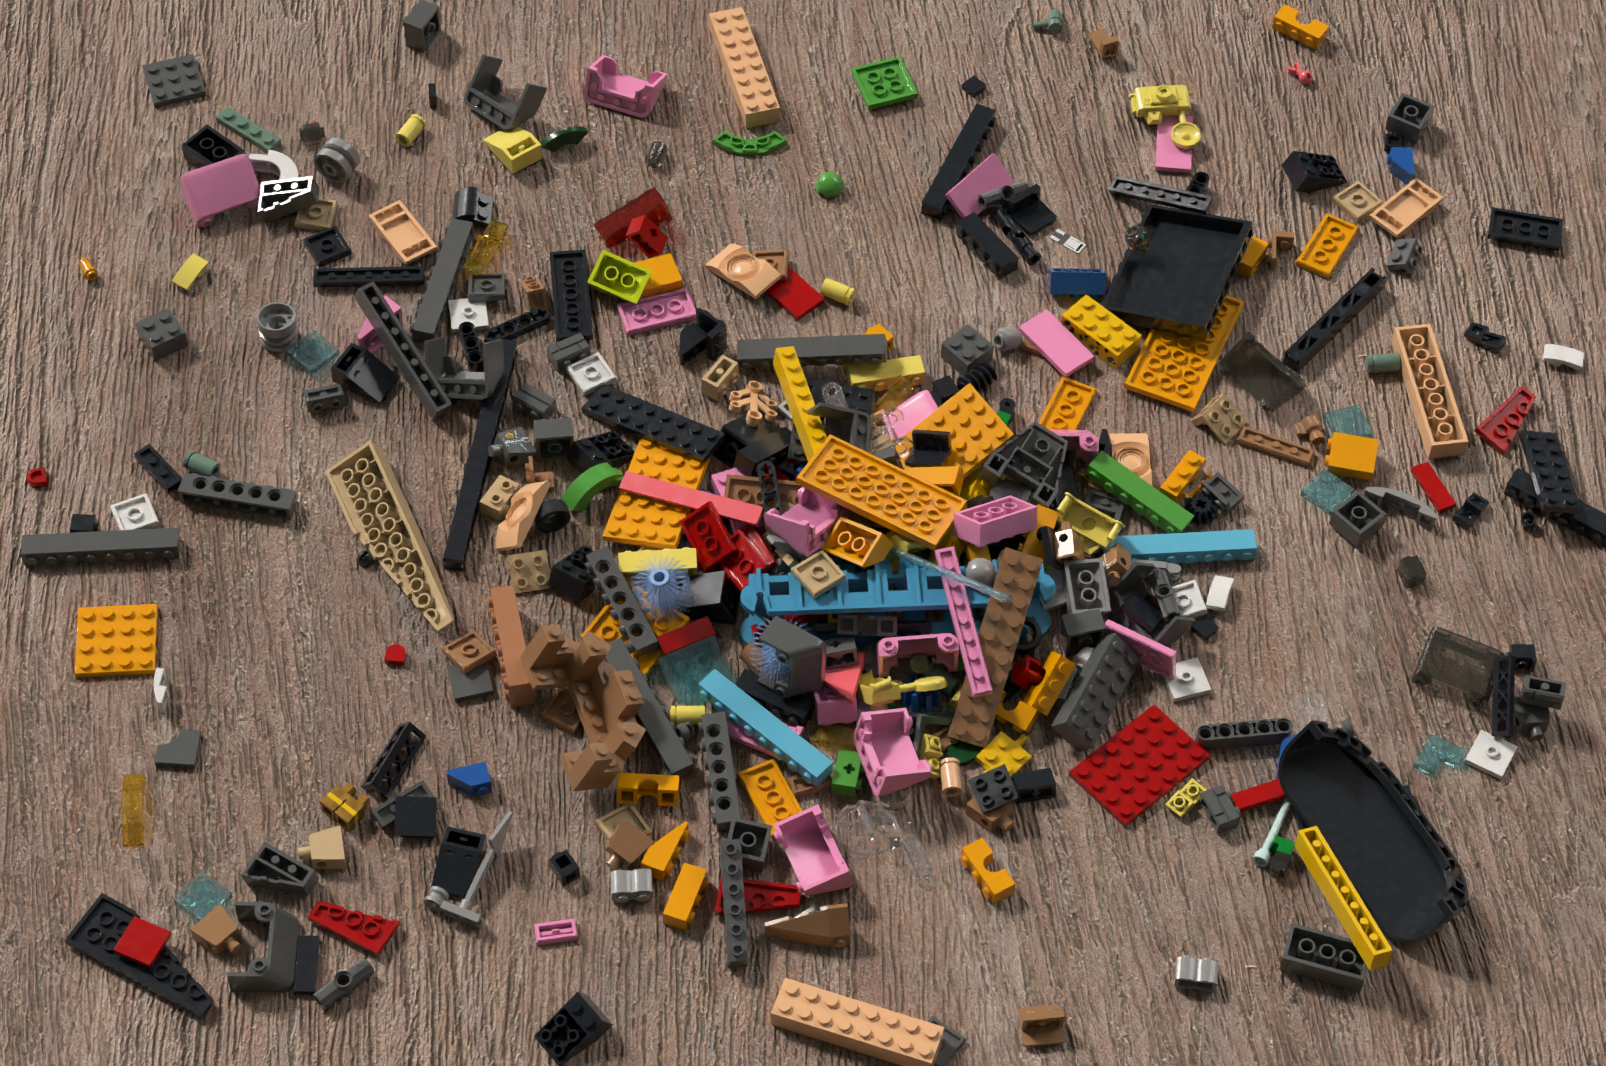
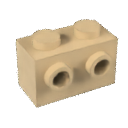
M722 355L702 378V393L716 401L721 396H724L732 383L734 384L739 378L738 362Z
M499 475L480 500L481 513L501 522L504 516L507 515L511 507V498L519 491L520 484Z

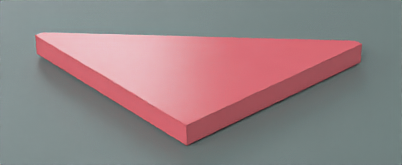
M857 652L858 665L825 671L824 685L832 688L834 693L841 698H845L850 705L854 702L865 664V652Z

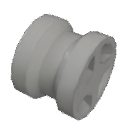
M432 886L429 890V896H426L423 902L431 910L439 912L442 910L440 906L443 900L447 901L449 894L438 886Z

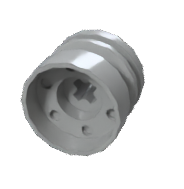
M274 302L263 306L258 311L257 324L261 345L273 352H282L294 347L299 337L295 310L286 303Z

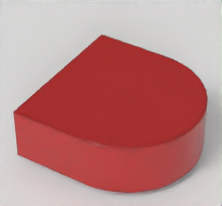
M45 467L28 472L27 481L31 487L40 488L48 486Z
M399 644L389 646L385 654V663L405 664V648Z

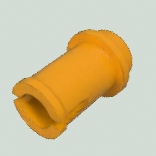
M82 258L78 262V266L82 269L84 278L89 281L96 279L97 269L92 267L88 258Z

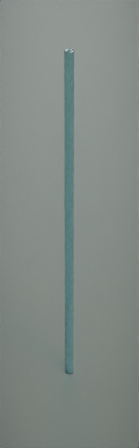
M892 546L889 551L894 556L1004 602L1010 603L1012 601V596L896 547Z

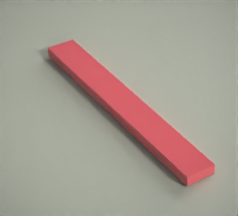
M628 471L625 472L619 486L621 491L696 510L708 501H712L720 517L756 527L759 526L765 511L763 507Z

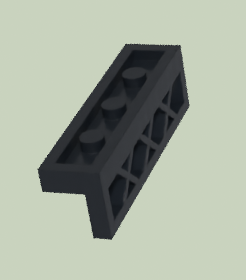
M1515 656L1497 657L1493 661L1491 736L1509 739L1513 735Z
M410 721L399 724L361 787L365 791L375 790L384 799H389L425 740L426 735ZM411 732L419 737L415 744L410 743L409 736ZM406 748L408 756L406 759L401 760L400 750ZM393 763H397L398 772L396 775L391 774L390 767ZM383 779L388 781L387 791L379 786Z

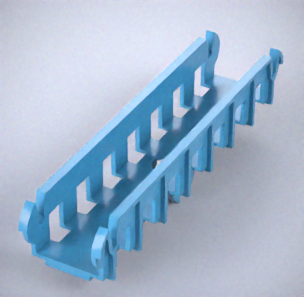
M902 555L900 556L898 574L892 573V566L888 556H886L884 561L874 564V569L867 570V572L847 573V570L842 571L846 575V580L815 599L792 573L769 576L768 573L761 574L760 568H756V574H749L748 586H745L740 596L742 607L749 613V618L743 621L740 628V637L746 646L750 642H754L751 626L757 624L758 627L762 626L771 615L867 612V616H885L886 611H904L905 620H925L924 610L943 609L944 621L931 622L932 632H927L926 635L950 633L957 638L939 570L918 568V562H914L913 566L909 559ZM996 559L992 560V563L996 569V579V575L1000 565H997ZM1043 563L1026 615L1032 617L1039 624L1042 633L1040 640L1050 630L1051 617L1049 612L1040 606L1039 596H1041L1045 606L1054 597L1056 588L1054 580L1049 575L1044 574ZM959 566L970 608H982V617L984 618L994 583L987 588L973 587L966 581L965 566ZM898 583L897 590L891 591L890 584ZM974 620L977 634H979L983 620ZM808 622L801 628L821 640L851 636L836 635L837 631H829V634L825 635L818 634V631H814V626L808 627ZM1023 625L1019 641L1027 640L1028 626ZM908 632V634L906 635L896 634V637L916 636L918 634H915V632ZM854 635L856 647H868L877 636Z

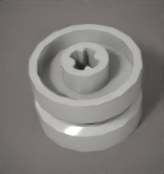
M334 137L326 141L314 158V165L318 172L335 183L346 182L352 171L360 163V156L357 150L345 140Z

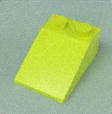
M602 250L587 283L593 289L637 305L652 271Z

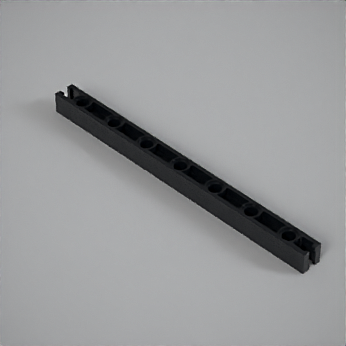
M503 339L505 369L492 395L489 398L483 399L443 556V561L445 562L444 569L464 570L492 458L488 454V447L493 445L498 434L518 354V349H516L517 341Z

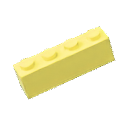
M917 355L891 359L880 364L864 363L848 366L847 379L849 386L882 391L924 384L925 370L921 356Z
M667 548L663 550L625 551L618 553L619 569L625 580L630 582L634 580L636 582L639 580L647 581V579L639 578L641 574L638 572L640 571L641 573L644 567L650 572L651 570L646 565H653L652 562H654L656 569L657 566L659 569L660 564L661 569H663L662 560L663 565L668 567L667 565L670 561L672 562L671 566H673V563L676 564V561H679L674 566L675 568H679L682 565V568L678 569L679 571L683 572L684 570V573L688 574L687 576L697 575L696 548Z

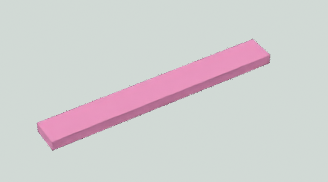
M953 546L935 550L936 561L972 697L992 694L993 690L955 548Z

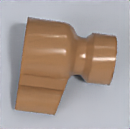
M1309 415L1301 423L1293 425L1296 436L1310 435V442L1314 446L1321 445L1326 440L1324 433L1321 432L1323 425L1318 415Z

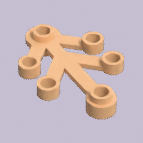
M750 381L745 389L730 393V411L739 412L741 407L750 405V410L746 416L749 426L756 427L760 424L762 414L758 412V408L766 413L765 418L768 421L776 420L778 404L763 393V385L761 383ZM743 396H750L749 398L741 399Z

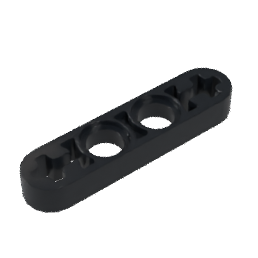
M539 307L485 331L484 342L487 343L499 339L512 340L549 323V310ZM523 321L530 322L528 326H522L520 323ZM507 328H511L514 330L512 333L504 332V330Z
M763 461L759 464L757 471L764 510L766 513L772 509L768 507V503L776 500L778 504L774 509H777L781 516L784 514L777 472L772 462ZM765 468H769L770 478H767ZM772 483L775 485L773 490H765L767 484Z

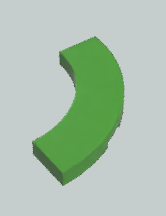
M723 131L712 140V144L729 153L755 156L771 153L787 144V139L776 131L758 137L755 140H744L742 137H737Z

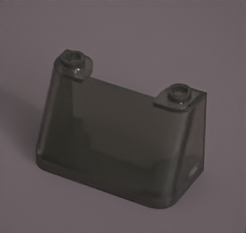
M1248 331L1218 363L1222 368L1220 372L1226 378H1233L1259 401V406L1266 413L1268 411L1274 412L1302 392L1307 385L1298 373L1286 367L1262 343L1255 340L1256 337Z
M1434 627L1429 633L1411 682L1424 687L1429 686L1433 680L1469 694L1468 700L1473 707L1486 710L1493 693L1494 658L1504 657L1505 654L1496 648L1440 627Z

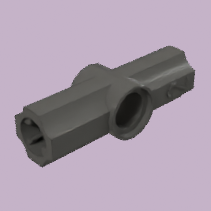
M1023 180L980 194L977 200L978 205L982 210L1007 203L1012 196L1023 192L1029 185Z
M1160 568L1154 569L1149 574V579L1165 622L1170 623L1175 616L1181 617L1165 570Z
M362 958L346 971L337 972L334 979L313 994V997L317 1004L325 1010L341 997L351 995L354 988L374 974L375 971L370 962ZM343 982H348L346 985H340Z

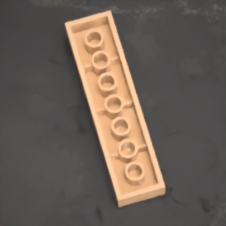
M743 7L709 13V29L745 128L780 122V106Z
M1431 324L1395 327L1391 343L1394 352L1400 356V371L1428 459L1465 455L1468 439Z
M788 978L784 979L771 1012V1025L901 1066H934L944 1038L945 1027Z

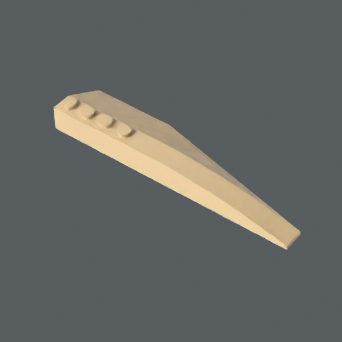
M370 440L326 470L325 473L351 531L369 549L374 558L380 562L385 571L403 589V592L420 609L431 625L440 632L455 622L443 586L384 451Z

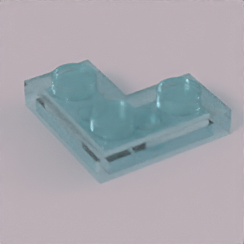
M1430 734L1415 762L1414 768L1433 775L1439 762L1442 761L1459 769L1467 750Z

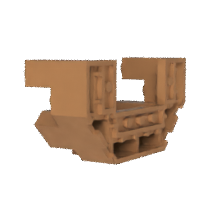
M559 624L542 625L520 658L533 690L568 687L590 742L584 751L566 752L560 756L572 790L608 788L621 771L626 760L636 749L646 731L645 728L637 724L635 715L644 704L631 670L616 671L614 666L603 660L612 645L595 634L587 631L578 644L563 635Z

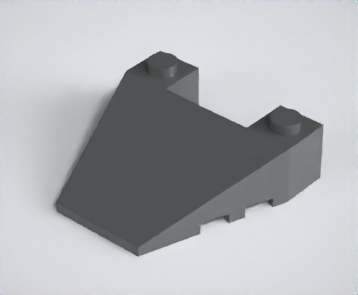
M1035 421L1018 433L1012 440L1007 441L1001 448L992 452L978 477L994 487L1002 473L1023 486L1033 488L1035 493L1029 502L1030 504L1035 506L1038 504L1049 508L1058 493V485L1068 441Z

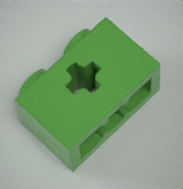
M839 749L831 794L855 798L856 791L861 790L862 779L859 777L860 773L864 774L865 770L858 752Z

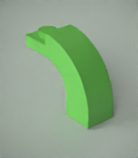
M607 462L595 465L573 481L561 500L572 511H583L587 508L592 498L602 489L610 486H620L624 476L619 469L612 468Z

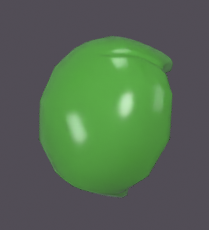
M825 172L817 180L815 185L817 194L822 193L825 198L837 197L843 191V179L834 172Z

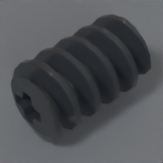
M982 362L968 373L959 376L956 384L958 389L961 390L970 383L977 392H980L981 387L985 389L987 384L992 385L993 380L997 381V374L989 363Z

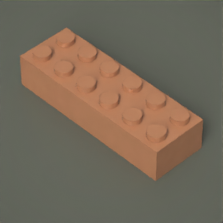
M514 585L490 589L491 597L487 598L492 631L495 636V647L498 652L499 668H501L502 684H504L506 701L510 700L511 708L534 704L533 688L520 658L526 646Z

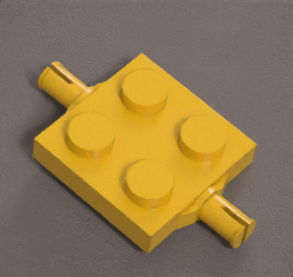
M1001 731L976 756L975 760L983 766L985 770L983 773L1003 764L1006 765L1010 776L1011 774L1018 773L1032 757L1022 748L1028 737L1025 734H1021L1015 741Z

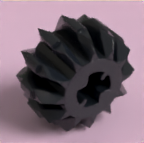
M1202 493L1200 496L1194 494L1192 498L1187 499L1186 505H1184V509L1194 515L1191 524L1197 522L1198 526L1201 523L1207 525L1209 521H1213L1217 511L1215 500H1210V495L1203 497Z

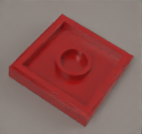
M134 916L113 951L117 955L151 969L172 934L169 930Z

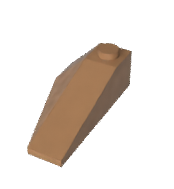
M848 904L827 905L820 907L819 912L810 914L809 911L802 912L801 916L794 919L787 916L765 922V936L825 947L841 948L850 945Z

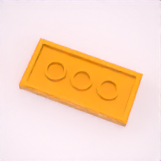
M1326 213L1297 259L1296 266L1329 279L1356 236L1359 227Z
M1062 376L1039 424L1047 429L1078 430L1097 389Z
M775 759L738 773V778L762 823L772 825L771 839H775L773 835L776 832L774 824L802 812Z

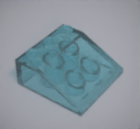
M714 635L656 659L663 678L679 706H700L707 703L699 696L698 684L714 669L734 683Z

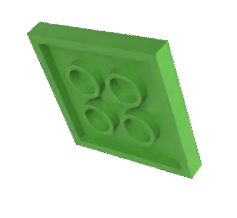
M900 56L851 68L852 77L868 110L918 98V92Z

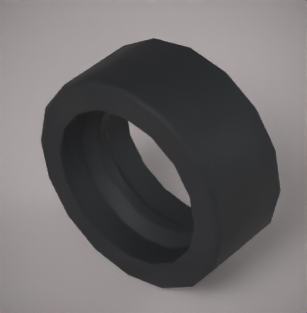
M552 499L541 504L534 522L539 531L550 533L565 527L570 522L571 515L563 500Z
M1026 616L1023 625L1033 630L1034 638L1028 645L1017 644L1016 654L1031 653L1039 645L1042 634L1041 628L1037 621L1030 616Z

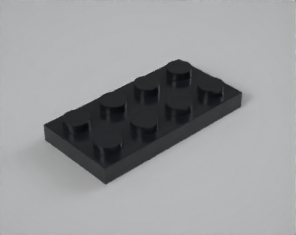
M1492 207L1487 239L1559 251L1563 219Z

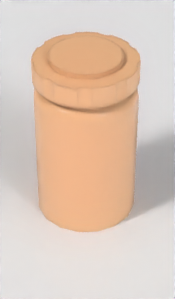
M953 757L942 759L940 762L942 794L947 797L958 796L962 793L960 761Z

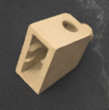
M341 825L310 834V846L298 848L299 860L311 858L313 869H347Z

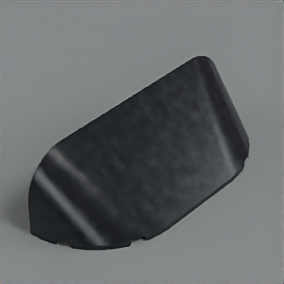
M1312 720L1287 744L1280 757L1278 774L1285 796L1308 828L1318 827L1382 931L1392 939L1402 943H1417L1427 939L1460 914L1468 902L1466 880L1464 875H1458L1455 869L1458 866L1456 858L1390 768L1383 761L1378 764L1370 756L1372 753L1371 749L1339 727L1332 730L1327 728L1328 724L1326 722Z

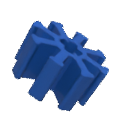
M912 675L911 681L905 679L903 684L914 683V681L919 679L918 675ZM941 689L903 692L902 705L904 707L911 705V711L916 713L920 706L924 707L926 713L932 712V706L939 708L941 705Z

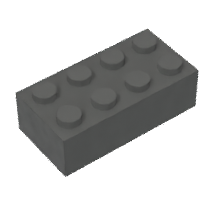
M1291 923L1279 970L1361 992L1367 966L1350 938Z

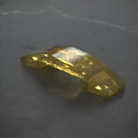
M491 220L484 231L485 237L473 256L469 255L462 270L477 275L482 274L489 267L500 249L508 230V224Z
M902 375L897 377L888 386V391L872 406L870 416L872 421L871 430L879 427L882 424L884 415L901 405L913 390L914 386Z
M816 725L810 743L826 748L833 745L852 752H858L854 743L855 730L836 725Z
M144 773L124 774L123 847L144 845Z

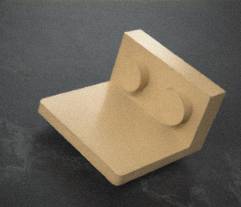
M1223 393L1212 398L1191 422L1195 426L1207 424L1223 444H1226L1247 423V420L1227 395Z
M546 550L507 556L515 594L551 588L547 585L550 572Z

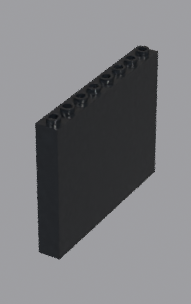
M1149 204L1147 211L1143 213L1141 223L1137 225L1135 236H1132L1130 241L1131 247L1134 245L1139 247V244L1143 242L1141 236L1144 235V242L1146 240L1147 246L1146 248H1140V251L1139 249L1136 250V252L1131 250L1130 247L1126 249L1124 259L1119 263L1118 272L1113 276L1111 287L1107 289L1106 297L1100 305L1127 325L1207 339L1254 235L1252 221Z

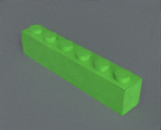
M1101 450L1087 468L1085 475L1091 481L1098 483L1107 492L1118 497L1122 503L1129 505L1136 513L1143 515L1153 525L1164 530L1166 534L1184 533L1190 526L1194 515Z

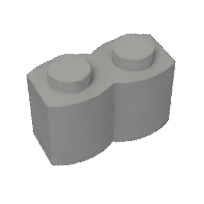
M651 869L610 872L612 901L626 903L633 899L639 902H646L653 898Z
M1189 955L1177 957L1174 974L1175 987L1197 989L1206 992L1216 990L1218 980L1217 961L1211 958L1197 960Z

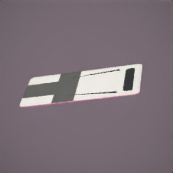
M1059 229L1050 236L1051 239L1076 253H1079L1086 246L1083 242Z

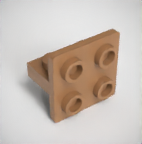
M1059 1004L1018 1008L1024 1047L1065 1043L1066 1039L1063 1028L1065 1015L1064 1010L1060 1009Z

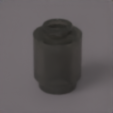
M658 141L651 144L646 159L647 164L652 168H659L665 160L668 147L663 142Z

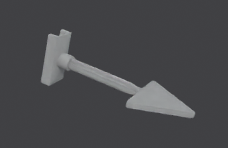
M509 811L489 837L490 850L486 853L465 898L462 899L459 906L443 900L440 909L444 910L443 915L479 929L481 928L484 921L480 914L471 911L473 901L494 857L499 858L513 812Z

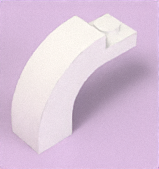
M269 150L268 155H249L254 171L276 174L280 177L279 180L299 178L296 165L283 153Z

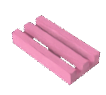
M575 918L534 924L537 946L578 940ZM572 926V928L554 929V928H561V927ZM552 929V931L539 932L540 930Z

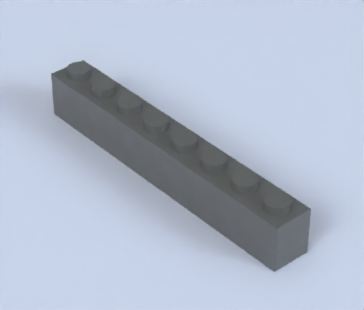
M451 219L450 225L446 226L445 239L441 240L440 253L437 252L435 267L432 266L431 278L426 282V292L422 294L421 306L416 310L415 323L412 322L410 327V333L413 334V341L424 343V341L437 339L449 306L448 300L452 298L474 235L473 222Z
M373 281L359 288L354 297L432 421L448 413L452 403L375 282Z
M885 334L738 340L737 362L739 367L744 369H752L753 367L767 369L774 367L775 349L794 346L801 367L808 365L825 366L835 364L841 366L844 364L861 365L863 363L880 364L881 362H887V340Z
M178 527L22 535L21 557L24 565L31 566L37 564L54 565L56 563L73 564L77 562L93 563L97 561L172 559L180 557V535Z
M621 637L609 642L612 647L603 660L614 666L616 671L631 670L644 701L643 706L635 715V719L640 726L646 729L644 735L667 775H678L680 779L693 773L695 760L692 754L687 753L685 750L686 745L682 737L678 738L674 723L672 721L669 722L667 719L666 709L663 705H659L655 690H651L648 686L647 676L641 674L637 659H633L630 655L629 645L627 643L624 644Z

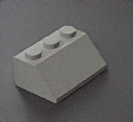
M1103 558L1064 561L1061 572L1068 614L1080 613L1089 609H1100L1102 616L1110 613L1111 607Z

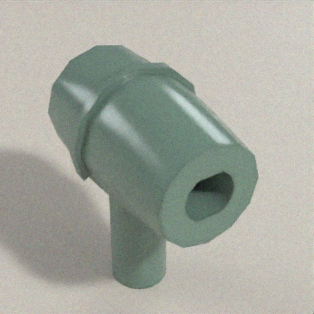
M1057 9L1051 10L1047 21L1033 23L1034 29L1048 27L1050 32L1059 33L1063 26L1060 11Z

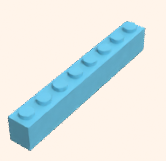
M1254 529L1116 536L1114 542H1111L1107 549L1109 550L1118 542L1131 553V559L1167 563H1193L1255 559L1257 545ZM1100 547V553L1102 556L1107 550Z
M716 669L710 672L698 684L699 696L705 702H710L718 712L725 711L731 723L734 725L738 724L748 736H753L763 748H768L772 751L773 755L778 760H783L793 772L797 771L802 775L807 783H812L815 787H818L833 772V762Z

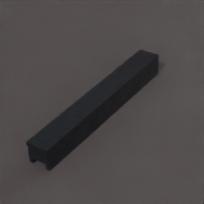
M1372 267L1285 351L1283 364L1298 373L1385 288L1387 277L1385 275L1381 277L1375 273V269Z

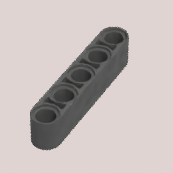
M1274 718L1202 725L1197 729L1195 741L1204 750L1281 744L1285 738L1291 737L1293 724L1287 718Z

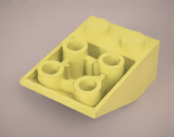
M516 127L513 130L502 129L483 139V142L512 174L542 159L541 143L530 132L520 127Z

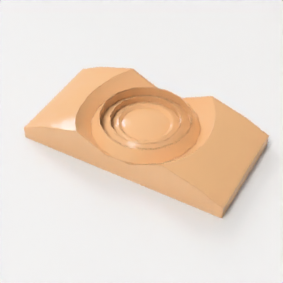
M1416 177L1371 213L1369 218L1397 238L1408 233L1422 218L1429 216L1442 202L1443 196Z
M400 200L369 215V219L380 237L386 240L395 256L405 265L437 250L435 243Z
M729 244L705 265L706 269L755 299L782 278L781 274L766 260L757 259L744 247L736 244Z
M1147 433L1110 434L1111 457L1152 485L1150 446Z
M542 481L526 484L511 498V507L507 512L506 520L500 523L497 529L496 549L498 551L521 548L551 482Z

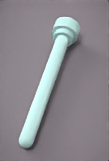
M1285 798L1263 847L1257 850L1252 858L1253 862L1258 866L1266 867L1271 859L1269 851L1291 806L1287 798Z

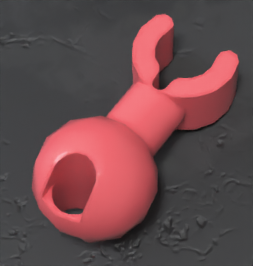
M1297 62L1294 63V68L1288 67V73L1299 76L1301 83L1308 84L1312 81L1313 76L1311 72L1302 71Z

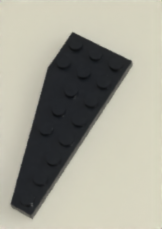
M101 893L66 937L65 943L196 1017L203 1019L213 1006L214 1000L195 981L190 972L180 964L179 960L166 945L151 969L114 953L115 946L134 916L138 918L140 916L133 909Z

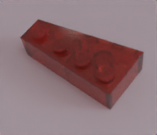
M653 187L637 198L630 200L621 208L614 210L608 216L601 218L593 225L607 248H611L629 240L626 233L634 218L646 215L657 227L660 226L659 223L665 220L668 223L673 221L665 200L657 189Z

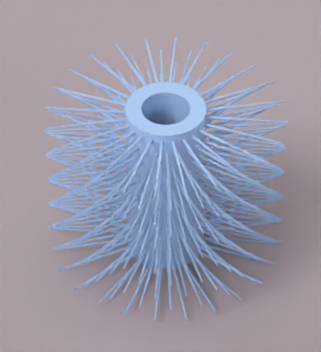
M662 560L663 569H661V564L659 569L658 566L656 569L655 565H652L650 568L647 566L651 570L650 572L644 568L642 570L646 572L645 574L640 573V571L638 572L641 575L643 574L639 578L647 579V581L639 580L636 582L634 580L631 585L633 583H644L642 586L639 584V587L633 588V591L635 588L638 589L634 597H637V602L639 601L640 604L648 600L649 602L646 604H651L653 607L649 613L657 608L659 612L662 611L664 620L666 609L668 613L669 608L671 613L672 610L678 611L674 608L675 606L681 610L683 608L679 606L680 604L681 606H688V604L680 603L677 600H683V602L691 600L690 602H692L694 599H680L682 596L687 598L688 595L692 594H687L692 586L691 583L689 585V578L688 580L686 578L681 582H676L679 578L687 577L686 574H683L685 571L683 570L682 572L680 570L678 573L672 574L682 568V565L671 572L672 568L669 567L668 569V567L663 565ZM680 573L683 574L681 577L678 576L677 578H674L676 575ZM681 587H682L683 589H684V587H687V589H685V590H683V591L678 590L679 588L681 589Z
M752 642L756 646L761 645L764 647L758 649V651L760 650L763 653H759L757 656H762V658H758L759 661L765 659V661L756 664H765L764 668L769 666L766 670L770 672L766 676L771 674V672L776 674L777 671L778 678V673L782 671L784 672L783 676L787 677L785 670L788 672L789 665L778 661L776 649L769 645L766 647L765 643Z

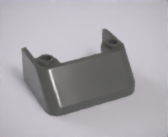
M483 54L465 93V104L502 129L513 130L536 115L548 88L527 83L518 105H515L500 95L503 82L496 75L503 60Z
M443 337L424 341L425 362L448 398L486 399L492 395L505 369L503 339L483 343L484 372L459 371L457 360L452 356H445V340Z
M823 402L818 403L807 411L808 415L824 418V427L828 433L837 435V438L870 453L872 421L869 414Z
M1135 562L1120 578V584L1113 586L1109 591L1111 612L1108 614L1115 623L1164 646L1175 643L1196 621L1194 618L1175 616L1163 628L1157 624L1150 633L1119 610L1135 590L1144 597L1148 595L1149 589L1144 579L1154 569L1155 565L1152 563Z
M775 616L760 635L759 641L775 648L778 661L789 665L788 672L785 670L787 677L783 676L784 672L781 671L778 673V678L777 671L775 677L772 672L767 677L766 674L769 673L767 671L763 676L759 677L757 683L776 692L782 698L819 690L825 682L826 644L820 638Z
M235 902L234 906L238 921L270 922L267 958L252 960L249 964L248 972H227L230 991L287 992L291 990L295 981L300 930L298 918L269 902Z

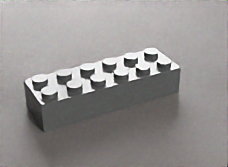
M1116 633L1100 637L1051 726L1077 752L1093 748L1141 660V657Z

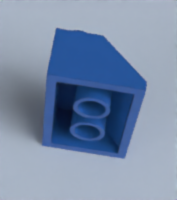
M1048 268L1049 292L1054 297H1064V294H1071V297H1082V294H1090L1091 298H1100L1101 295H1105L1106 272L1103 269Z

